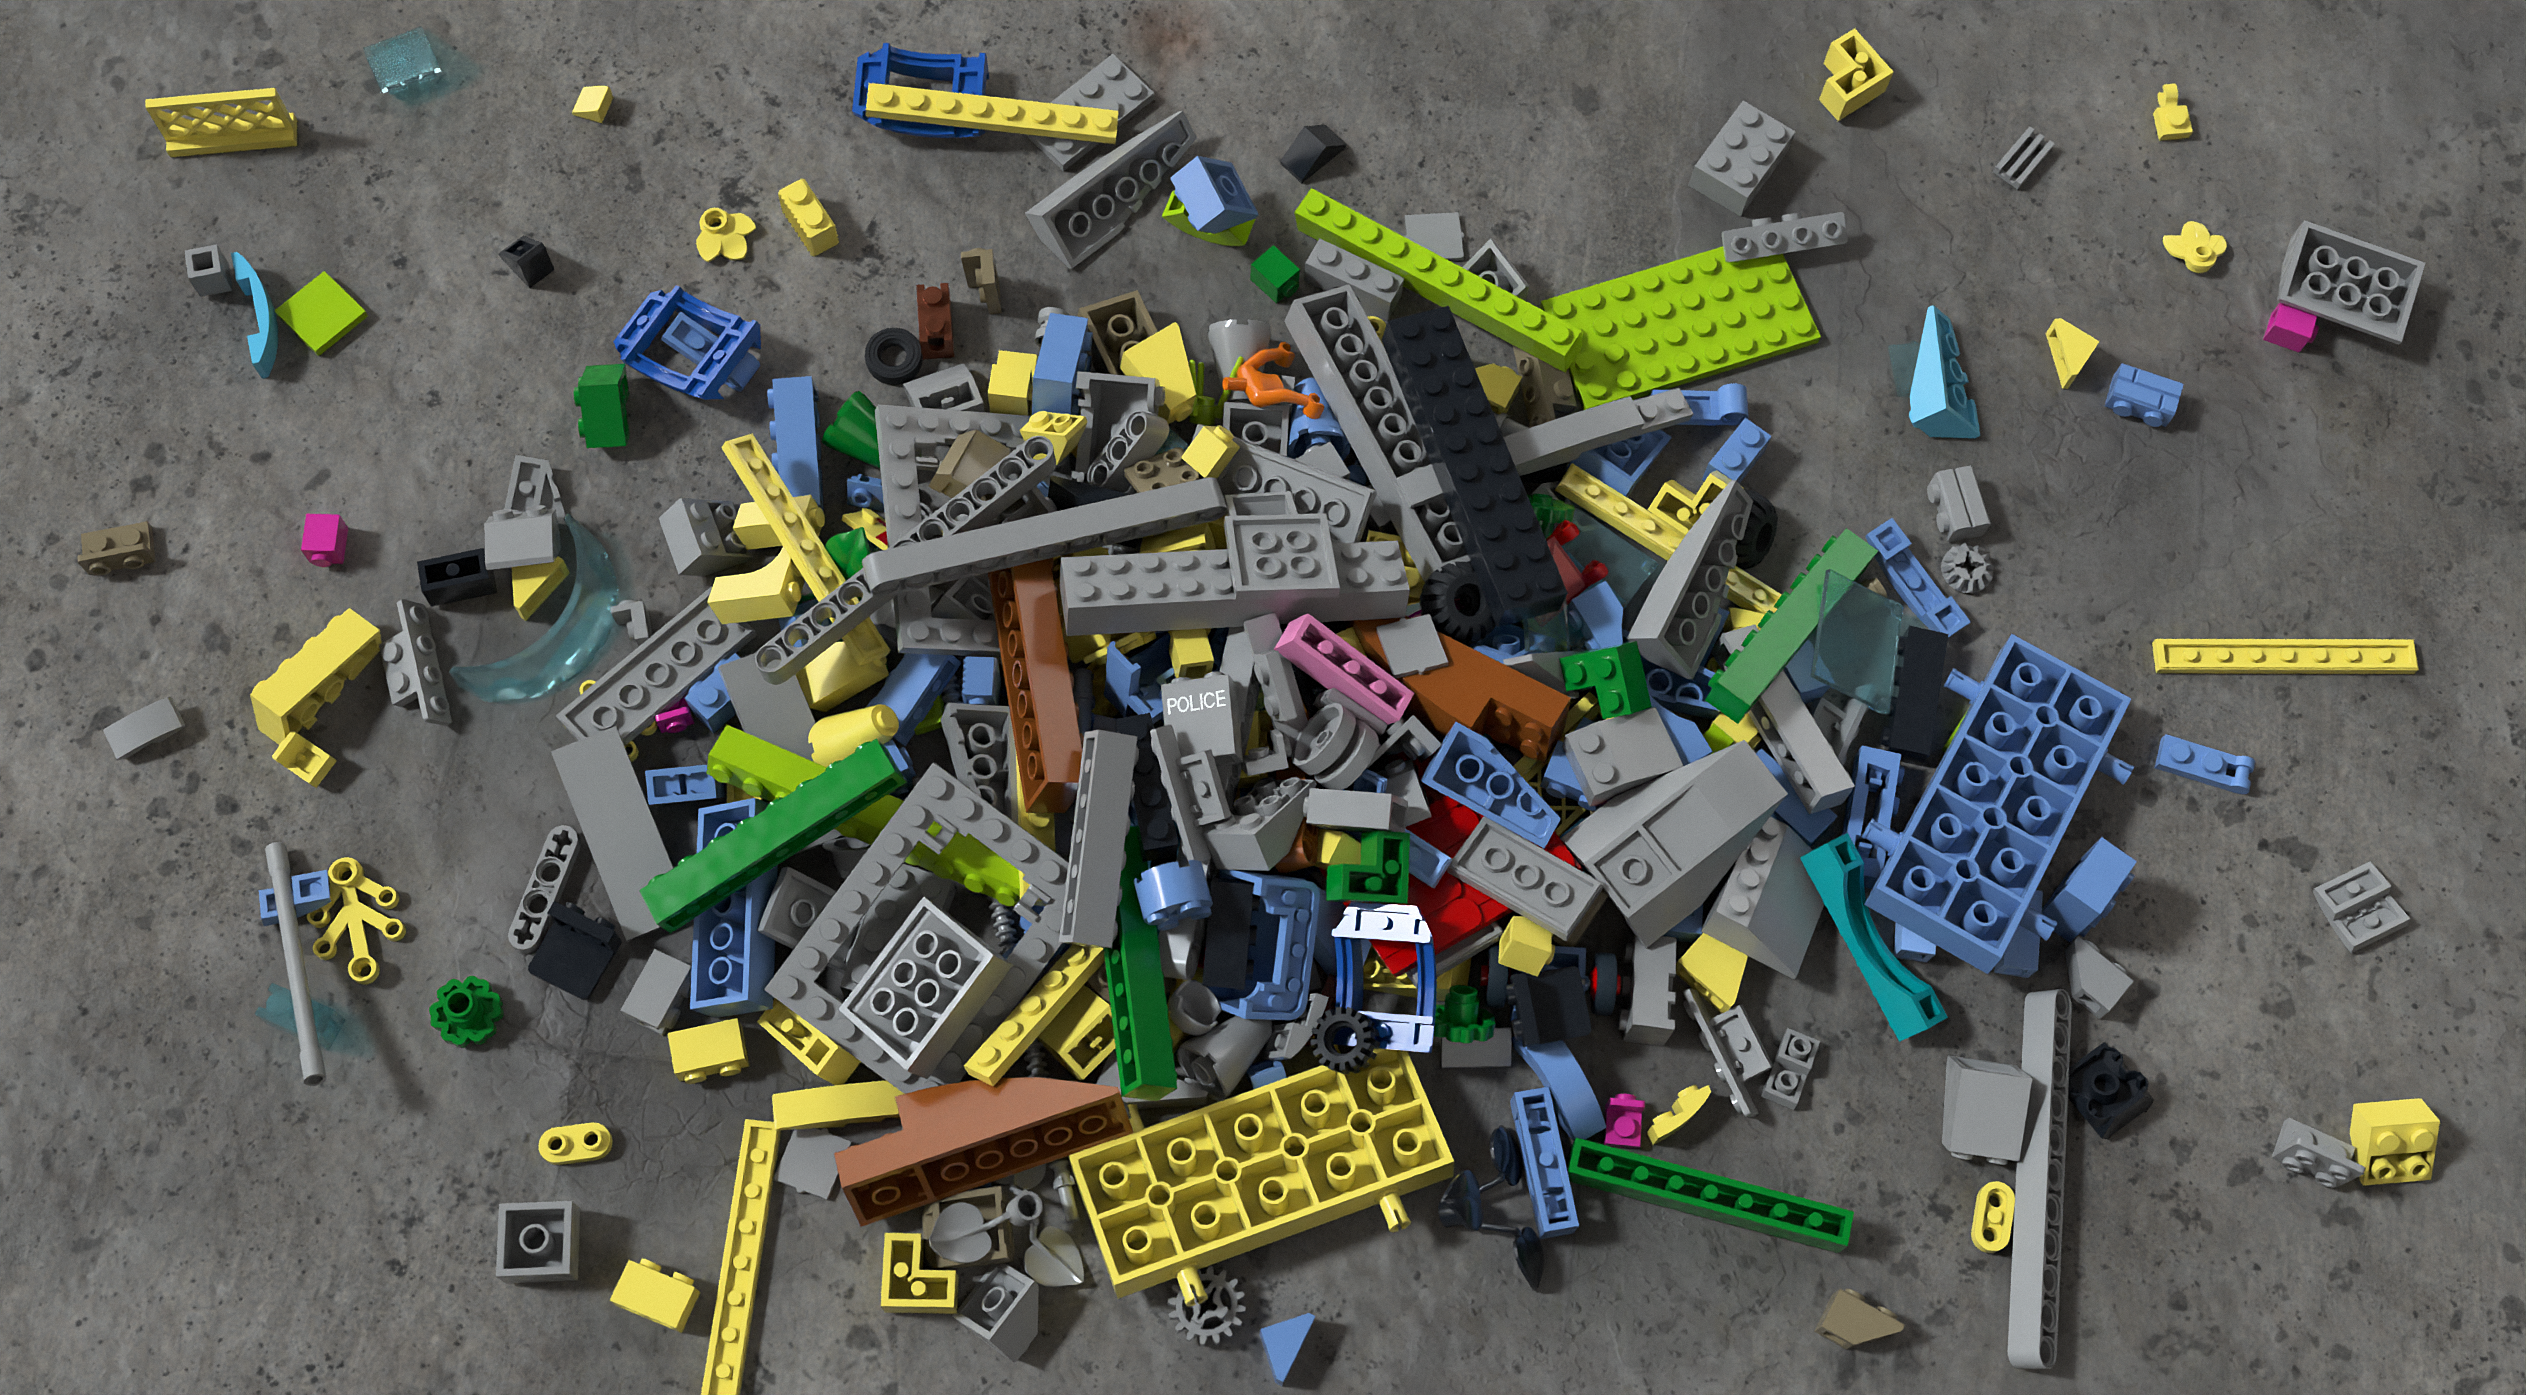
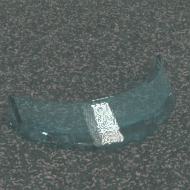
M569 513L564 517V521L575 542L577 572L571 597L556 623L538 641L514 656L480 666H453L449 671L458 686L485 702L500 703L499 700H513L526 697L536 698L547 694V690L565 681L570 682L594 660L595 653L603 648L610 635L615 621L611 615L610 607L616 606L618 598V586L611 560L602 543Z

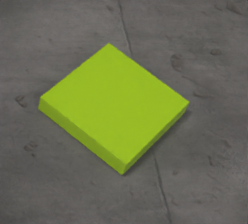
M325 271L274 310L276 315L317 356H320L368 317L366 311Z

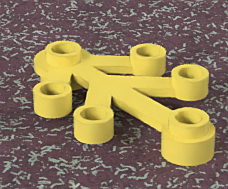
M349 857L340 858L332 863L328 871L331 902L308 913L306 917L312 926L323 928L329 924L331 920L329 910L341 894L344 906L325 934L314 942L313 952L322 960L333 958L337 952L336 943L348 926L354 952V958L348 965V973L357 983L367 985L377 979L380 968L378 963L369 954L363 921L381 930L384 936L393 942L399 941L405 936L406 928L400 920L396 918L389 919L360 903L357 889L376 898V902L386 910L393 909L398 905L399 895L393 888L388 886L382 887L364 877L363 867L357 860ZM352 871V876L348 880L341 879L344 872ZM387 893H392V900L388 903H383V896ZM317 912H324V916L320 921L313 920ZM399 925V931L396 934L390 935L388 933L391 926ZM323 944H330L329 951L321 954L320 947ZM366 966H370V974L362 977L360 975L361 970Z

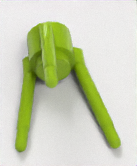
M1242 356L1238 357L1230 377L1237 378V370L1244 361ZM1190 360L1189 368L1196 397L1192 408L1193 411L1189 415V422L1213 426L1215 418H1223L1224 402H1227L1231 390L1223 391L1218 405L1214 404L1215 398L1203 396L1204 363H1198L1196 384L1195 361Z

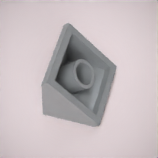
M1490 238L1462 268L1526 301L1529 285L1496 241Z

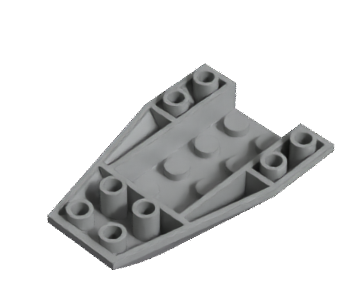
M1743 740L1613 797L1560 839L1581 866L1584 865L1594 879L1603 883L1605 893L1626 918L1625 922L1645 948H1647L1703 904L1788 793L1748 743Z

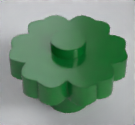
M1535 493L1527 495L1545 539L1553 533L1555 523H1561L1564 520L1573 521L1575 510L1573 505L1565 504L1564 501L1553 499L1552 496Z
M468 976L463 983L457 979L449 980L446 986L444 985L437 990L439 1001L433 1003L429 1008L431 1025L437 1031H441V1037L446 1043L459 1048L466 1047L470 1041L477 1045L484 1044L488 1038H491L497 1032L494 1022L504 1017L502 998L497 993L492 992V986L487 980L478 979L475 976Z
M1454 985L1450 987L1449 993L1445 995L1444 1005L1436 1004L1433 1036L1446 1037L1450 1042L1472 1043L1474 1040L1487 1041L1494 1036L1495 1016L1487 1010L1479 1008L1480 999L1477 997L1478 991L1475 988L1466 985Z

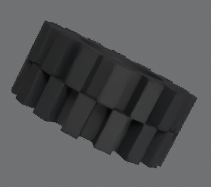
M1335 1007V1012L1332 1010L1324 1012L1327 1017L1325 1019L1319 1017L1316 1021L1320 1024L1319 1028L1313 1027L1311 1032L1316 1035V1039H1310L1311 1046L1316 1048V1050L1312 1051L1314 1056L1320 1059L1319 1062L1322 1065L1342 1074L1349 1075V1072L1356 1074L1361 1072L1360 1067L1365 1069L1369 1067L1368 1059L1372 1058L1375 1060L1377 1056L1373 1052L1374 1047L1379 1048L1380 1042L1375 1040V1037L1379 1036V1032L1373 1028L1374 1022L1367 1018L1366 1015L1349 1007L1347 1009ZM1346 1027L1352 1028L1357 1036L1354 1049L1346 1054L1338 1053L1334 1047L1336 1033Z

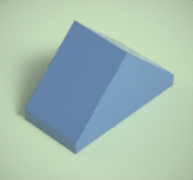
M1307 1313L1260 1329L1261 1341L1276 1384L1283 1386L1314 1322V1315Z

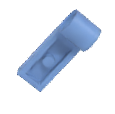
M682 312L678 314L661 338L663 342L696 365L701 362L718 339V337ZM746 352L744 358L740 360L724 384L741 392L760 367L759 361L752 354Z
M1726 384L1721 386L1718 391L1681 390L1693 412V416L1689 421L1676 425H1739L1745 418L1749 419L1747 387L1742 384ZM1652 390L1650 396L1669 390Z

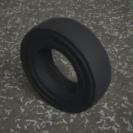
M886 328L874 334L868 341L865 349V362L869 372L875 379L885 384L899 385L910 381L918 374L922 366L923 355L918 339L911 332L901 328ZM892 346L900 347L906 352V359L898 366H889L881 359L885 349Z

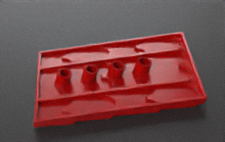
M1444 796L1429 805L1432 817L1409 825L1406 829L1453 859L1484 816L1456 800ZM1554 831L1544 850L1583 872L1584 869ZM1319 868L1327 880V871ZM1447 870L1435 889L1409 873L1408 904H1398L1420 908L1433 936L1435 956L1513 912L1510 908L1447 873ZM1343 902V904L1347 908L1350 902ZM1369 940L1395 977H1399L1418 966L1416 943Z

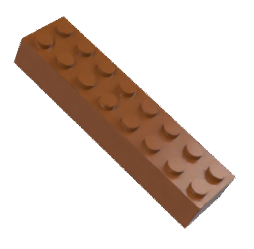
M1053 558L988 572L1026 813H1065L1074 800L1077 799L1084 736L1082 733H1079L1077 722L1079 706L1074 702L1072 692L1074 677L1072 672H1069L1067 663L1069 648L1067 642H1064L1062 634L1064 619L1062 612L1058 610L1057 604L1059 590L1057 583L1053 581Z

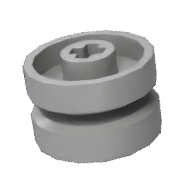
M1338 703L1328 704L1319 710L1299 733L1292 749V763L1305 773L1314 775L1315 780L1326 789L1343 790L1350 786L1371 762L1377 749V732L1364 722L1356 721L1354 714Z

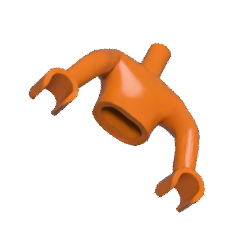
M1281 342L1278 348L1263 349L1257 352L1238 368L1236 373L1238 378L1225 377L1222 382L1224 390L1244 391L1250 402L1259 408L1279 404L1280 402L1294 403L1304 406L1302 410L1304 415L1311 419H1318L1325 407L1322 403H1319L1320 397L1317 394L1311 393L1308 396L1285 389L1278 375L1265 374L1258 371L1261 366L1269 361H1274L1277 365L1289 368L1292 365L1295 353L1290 352L1291 347L1286 342Z

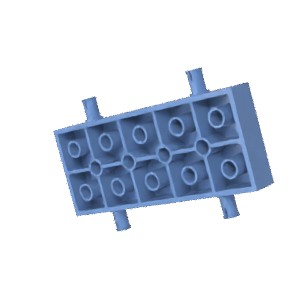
M2011 634L1998 653L1984 681L1979 683L1953 668L1943 687L1949 688L1969 699L1971 706L1904 831L1898 834L1872 818L1861 837L1888 851L1887 855L1890 856L1864 905L1986 974H1989L2001 960L2019 925L2042 937L2045 941L2049 939L2055 929L2053 927L2057 925V921L2030 908V901L2096 770L2124 785L2134 769L2133 765H2129L2107 753V747L2131 698Z

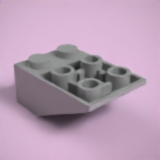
M1267 777L1257 781L1254 784L1255 788L1234 802V806L1230 809L1231 817L1213 822L1214 824L1203 833L1217 869L1269 871L1290 852L1304 817V799L1306 796H1309L1310 788L1316 787V781L1300 780L1298 777L1287 780H1274L1272 777Z

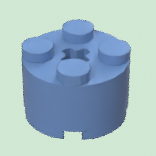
M1188 860L1190 867L1181 868L1178 861L1166 863L1141 873L1142 881L1137 878L1134 879L1145 923L1148 925H1158V929L1164 931L1179 926L1178 920L1190 916L1192 920H1199L1212 914L1210 907L1213 902L1201 861Z

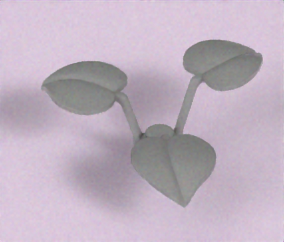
M1046 1163L994 1181L999 1185L1009 1184L1010 1192L1017 1195L1008 1203L1006 1212L1001 1216L983 1224V1216L978 1208L965 1202L955 1203L941 1212L929 1237L931 1248L942 1258L956 1263H972L980 1260L991 1249V1239L986 1230L1006 1220H1009L1016 1226L1029 1224V1238L1034 1245L1025 1251L1023 1263L1030 1279L1040 1286L1049 1288L1079 1285L1084 1281L1081 1256L1074 1241L1064 1230L1050 1226L1043 1229L1038 1238L1036 1236L1037 1225L1039 1224L1037 1217L1042 1212V1201L1037 1194L1028 1191V1189H1032L1042 1181L1046 1171Z

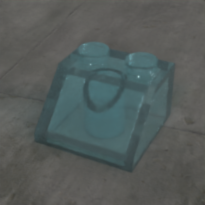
M422 26L363 48L382 93L389 91V94L399 93L407 89L406 84L416 80L419 83L431 81L437 77L436 73L441 71Z

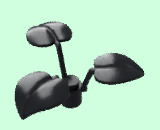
M1503 1125L1495 1128L1490 1139L1491 1158L1495 1168L1499 1171L1497 1177L1479 1186L1477 1178L1470 1170L1461 1171L1445 1191L1438 1205V1213L1443 1226L1446 1228L1464 1225L1471 1232L1484 1229L1512 1234L1516 1238L1513 1242V1251L1517 1264L1531 1286L1532 1291H1536L1543 1274L1544 1253L1535 1231L1529 1226L1523 1227L1520 1230L1516 1227L1483 1223L1484 1216L1480 1194L1502 1183L1505 1179L1510 1186H1516L1522 1175L1523 1166L1519 1147L1511 1133Z

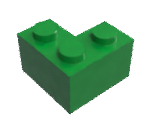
M626 364L586 366L582 377L578 378V387H574V402L576 407H581L582 418L578 419V430L580 438H585L586 448L627 445L630 432L626 403L630 393Z
M1637 641L1578 652L1559 658L1566 691L1595 686L1603 719L1629 715L1652 707Z
M1391 831L1362 833L1360 865L1337 864L1328 866L1326 901L1391 905L1408 904L1410 833Z

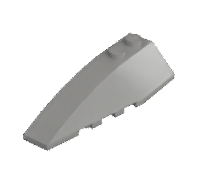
M1178 111L1117 147L1025 212L1039 239L1068 268H1074L1119 234L1125 226L1124 222L1133 212L1136 213L1143 204L1142 200L1150 190L1156 189L1162 181L1161 177L1168 168L1173 167L1196 140L1197 137L1184 112Z
M1731 480L1683 538L1653 585L1627 637L1629 642L1637 641L1639 653L1644 659L1687 679L1694 678L1719 627L1722 615L1717 612L1721 599H1726L1730 586L1725 583L1729 569H1735L1738 558L1735 548L1737 540L1743 539L1753 500L1736 480Z

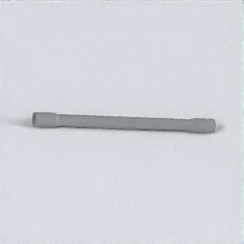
M274 842L266 846L265 852L269 875L273 883L301 1050L300 1062L303 1080L308 1086H317L326 1081V1072L322 1051L318 1043L294 906L289 857L286 844Z

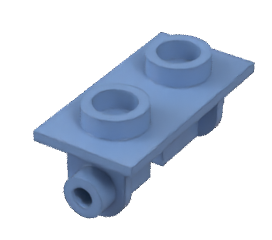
M859 474L858 477L852 476L851 479L847 480V505L885 512L882 480L863 476V474Z

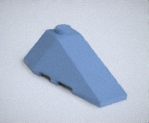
M1455 722L1442 741V745L1436 750L1420 780L1424 784L1545 849L1561 818L1487 738Z

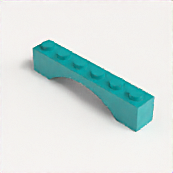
M1846 833L1800 857L1899 1042L1927 1030L1948 1018L1932 987L1907 970L1889 951L1880 937L1871 918L1869 908L1864 905L1866 902L1863 879L1864 862L1849 834Z

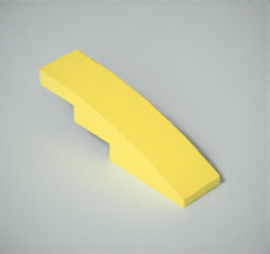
M885 1080L773 1094L772 1104L775 1131L844 1127L847 1123L880 1122L885 1118L900 1117L895 1096L904 1093Z

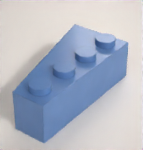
M812 376L772 379L773 389L767 390L769 409L774 408L775 421H770L769 424L771 440H776L777 453H772V465L793 497L812 495L818 507L824 511L821 466H818V460H821V443L819 434H816V428L820 427V415L817 402H814L819 401L818 388Z

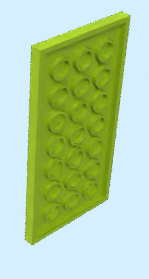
M1723 246L1542 300L1540 303V309L1582 331V349L1570 365L1569 373L1583 410L1629 396L1632 400L1650 395L1652 390H1667L1819 343L1821 338L1783 254L1726 262Z

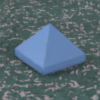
M1365 769L1354 781L1353 791L1386 793L1388 779Z

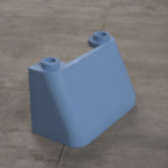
M1220 869L1219 878L1254 883L1253 894L1260 896L1259 911H1252L1251 925H1258L1256 946H1249L1248 959L1255 960L1253 981L1246 980L1245 989L1207 987L1216 996L1221 1005V1010L1241 1018L1267 1020L1297 1019L1305 1011L1308 1001L1320 905L1318 887L1313 882L1257 870Z

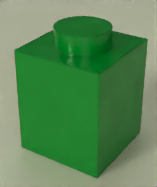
M1274 245L1251 264L1250 280L1276 304L1284 297H1291L1299 288L1300 269Z

